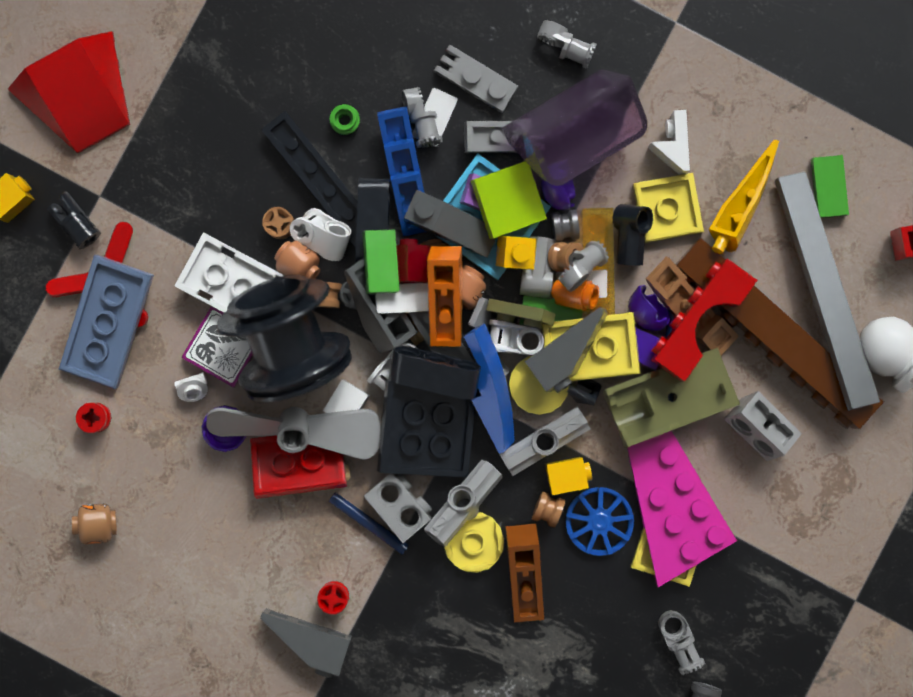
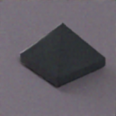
M592 379L572 381L573 383L569 385L567 393L577 403L594 406L602 385Z

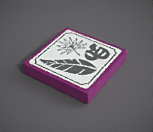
M211 306L181 358L235 388L239 382L240 373L250 363L253 354L246 337H227L217 332V322L224 312Z

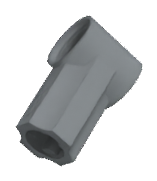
M530 236L529 238L537 239L534 270L523 269L519 295L550 299L553 272H551L548 263V252L555 243V240L546 237Z

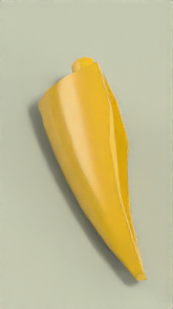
M773 140L716 215L709 228L715 240L712 247L715 253L723 254L724 250L728 252L737 250L766 187L777 152L778 140Z

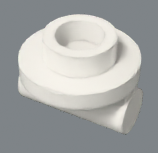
M204 372L176 381L177 395L186 402L199 401L207 394L208 382Z

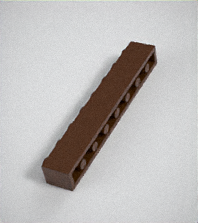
M700 238L675 265L687 277L685 280L689 285H692L694 288L697 286L703 288L709 280L705 275L715 261L721 263L725 259L720 254L715 253L712 247ZM753 286L740 306L716 305L722 312L720 316L731 327L734 328L737 325L744 331L743 338L755 348L760 346L768 353L765 357L777 368L783 366L790 373L788 378L799 388L802 389L805 386L812 392L811 399L823 409L826 407L831 409L836 414L833 417L835 421L845 429L849 427L860 429L884 403L879 397L880 402L877 404L848 411L830 353L756 286Z

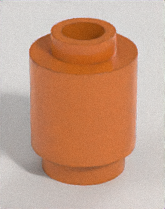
M556 280L552 286V297L555 298V303L559 306L586 311L587 309H594L597 305L599 287L598 285H593L592 281L585 280L572 292H569L559 280Z

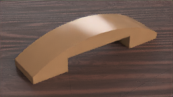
M666 256L647 276L646 281L660 301L675 317L679 311L685 313L691 305L687 300L694 289L685 280L687 277ZM711 308L702 314L695 331V338L708 350L718 348L721 356L739 337L721 316L716 315Z

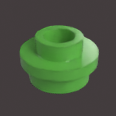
M342 104L332 110L330 124L338 134L349 135L357 130L360 124V116L354 107ZM344 115L351 118L350 123L347 125H342L339 122L340 118Z

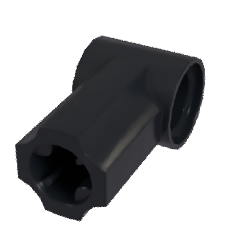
M620 204L615 208L612 217L614 227L619 230L616 263L634 266L643 265L645 233L651 229L653 224L652 210L646 206Z

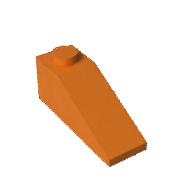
M431 246L427 259L430 346L461 347L462 246Z

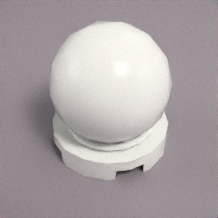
M882 317L871 321L862 330L860 335V341L870 371L882 377L893 376L892 387L901 393H906L913 387V383L910 382L913 378V327L907 321L897 317Z

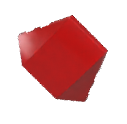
M113 31L82 37L72 41L25 67L8 88L17 99L77 153L84 151L130 125Z

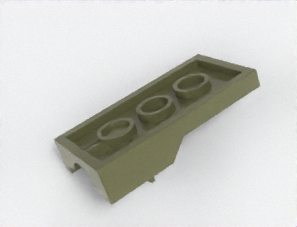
M718 348L702 353L703 357L686 381L680 382L665 370L659 369L603 391L624 448L740 405ZM670 393L674 394L676 397L674 402H670L668 400V395Z

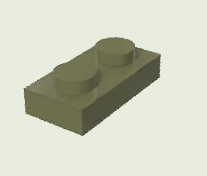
M490 298L487 306V311L497 314V320L514 323L515 318L524 320L523 325L541 329L542 324L553 326L556 315L545 309Z

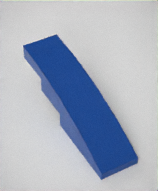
M407 106L377 112L403 236L427 232L404 222L405 214L416 189L424 192Z
M482 324L464 336L476 360L475 363L481 366L477 387L480 393L472 399V402L498 453L501 454L515 442L513 411L507 381L498 352L486 325Z

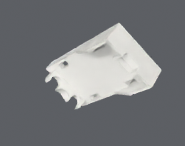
M203 232L175 287L225 313L228 310V304L242 292L255 285L274 279L276 276L282 277L284 275ZM223 247L235 253L234 259L221 252ZM202 290L212 295L213 298L209 301L198 294Z

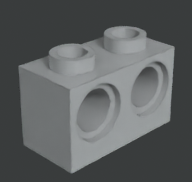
M759 391L739 400L740 405L735 406L724 420L766 461L785 456L802 433Z
M390 473L367 492L364 497L400 541L404 543L431 520L432 517L429 512L432 508L422 496L417 499L409 490L413 486L403 474L396 475ZM386 485L397 487L399 490L398 499L387 501L382 495L383 487ZM412 508L417 511L419 520L415 524L409 525L402 520L401 514L405 509Z

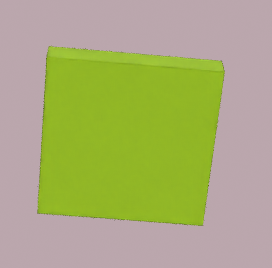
M528 161L470 180L490 239L547 219Z

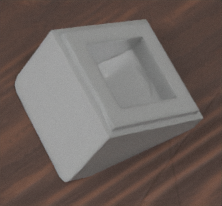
M481 297L468 324L472 328L485 324L490 333L491 325H489V320H496L497 314L487 311L489 300Z

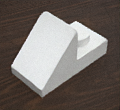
M674 110L670 115V119L666 120L665 125L666 137L671 138V141L651 142L648 148L678 175H683L690 171L686 110Z

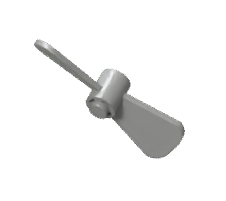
M290 407L281 413L280 418L228 408H214L207 414V429L214 435H277V442L280 448L290 453L300 452L306 448L307 444L365 460L374 456L379 448L381 423L379 416L371 409L308 415L302 408Z

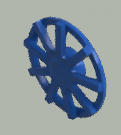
M604 487L590 488L581 492L573 499L566 514V529L570 539L580 550L591 555H610L618 551L629 541L634 527V514L627 500L618 492ZM592 493H598L597 509H593L584 497ZM603 493L616 497V500L608 509L603 508ZM579 501L589 511L588 516L572 513ZM621 502L627 511V515L613 517L611 515L612 511ZM571 518L586 521L587 525L573 532ZM628 520L626 533L613 527L614 522ZM591 531L592 535L586 547L576 537ZM608 531L622 538L613 547H611L607 536ZM597 535L602 536L606 547L605 550L592 549Z

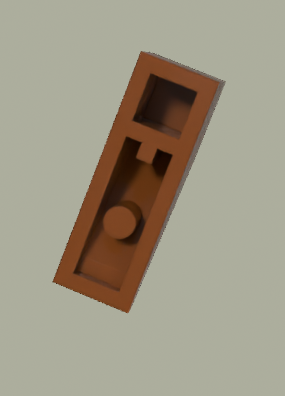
M536 524L506 526L514 623L544 620L540 548Z

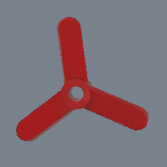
M119 222L115 225L104 255L105 258L122 263L133 234V228L129 223ZM88 273L52 279L47 283L46 291L54 298L82 293ZM144 308L138 327L144 326L148 322V314Z

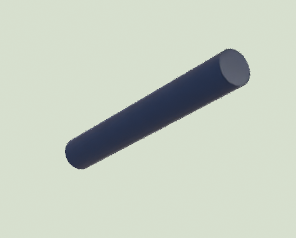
M335 492L328 501L400 554H403L409 546L406 542L402 543L395 534Z

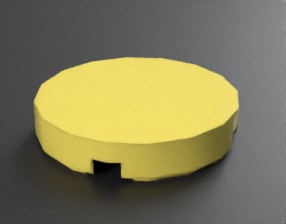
M528 356L517 363L511 372L509 381L511 397L518 407L528 413L538 415L551 413L560 407L566 399L568 387L559 393L555 390L546 392L525 361L532 357Z
M478 512L477 516L467 521L444 548L448 559L456 567L465 572L478 573L490 569L498 561L503 552L504 537L500 526L492 517Z

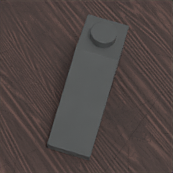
M416 189L405 214L404 222L488 258L496 238H489L484 221Z
M364 258L344 271L362 326L379 353L394 350L395 347L402 345L418 333L405 312L377 313L376 294H367Z
M599 307L525 361L546 392L555 390L559 393L573 383L570 378L577 374L608 315L605 308Z
M267 608L262 612L260 619L309 667L315 668L316 674L332 678L333 674L339 676L352 635Z

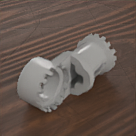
M549 20L542 22L537 35L539 40L543 38L542 42L547 40L546 44L549 45L550 43L551 46L555 45V47L562 48L559 56L560 59H571L581 63L585 69L588 68L597 45L594 42L588 44L573 38V34L569 33L567 28Z
M420 88L402 90L403 106H407L411 123L415 124L418 136L417 148H427L429 144L433 146V143L437 145L443 142L442 136H439L435 122V118H437L436 111H425L424 100L421 98L423 96L422 94L419 95L421 93Z
M590 241L582 251H574L570 254L568 258L570 263L568 267L570 269H565L566 273L562 272V276L560 275L558 278L569 292L578 288L589 277L593 268L596 266L602 267L608 262V251H605L607 248H603L604 244H600V241Z
M670 610L664 612L659 618L658 627L669 650L675 653L680 665V674H689V672L693 673L692 669L695 671L701 669L705 661L697 653L693 644L695 639L687 621L677 611ZM671 617H676L681 622V627L676 633H668L664 627L665 622Z

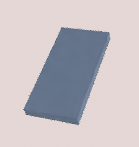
M94 255L59 370L113 389L119 387L154 277L153 274L100 255Z

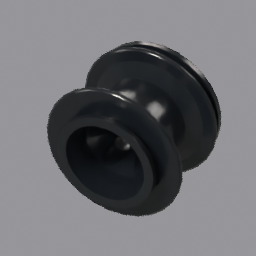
M304 275L282 276L247 289L228 304V310L219 318L216 329L223 336L246 337L254 359L244 367L238 381L240 386L246 390L251 400L275 402L303 395L330 382L349 366L352 360L349 338L338 332H321L313 311L329 294L330 287L328 283L319 279H307Z

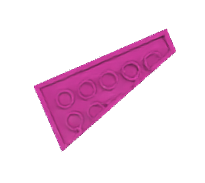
M672 431L627 447L657 587L667 583L737 541Z

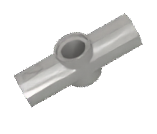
M575 407L510 446L499 455L512 476L547 455L553 454L557 449L589 431L591 428L579 408ZM542 433H549L553 438V444L547 450H541L536 443L537 437Z
M481 460L461 485L455 486L450 490L447 502L424 528L425 533L439 545L446 547L462 526L477 516L479 506L503 478L502 474L492 464ZM463 499L470 500L467 506L457 507L459 501Z

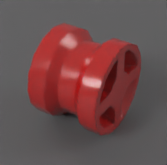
M86 403L76 413L78 427L87 433L104 431L112 420L109 408L102 403Z
M339 581L326 583L317 596V603L320 609L328 614L341 612L349 601V591Z

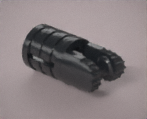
M64 190L58 196V199L66 211L56 203L50 204L47 210L68 236L71 237L72 241L76 243V246L79 249H84L95 242L101 235V232L90 221L89 217L85 215V212L72 196Z

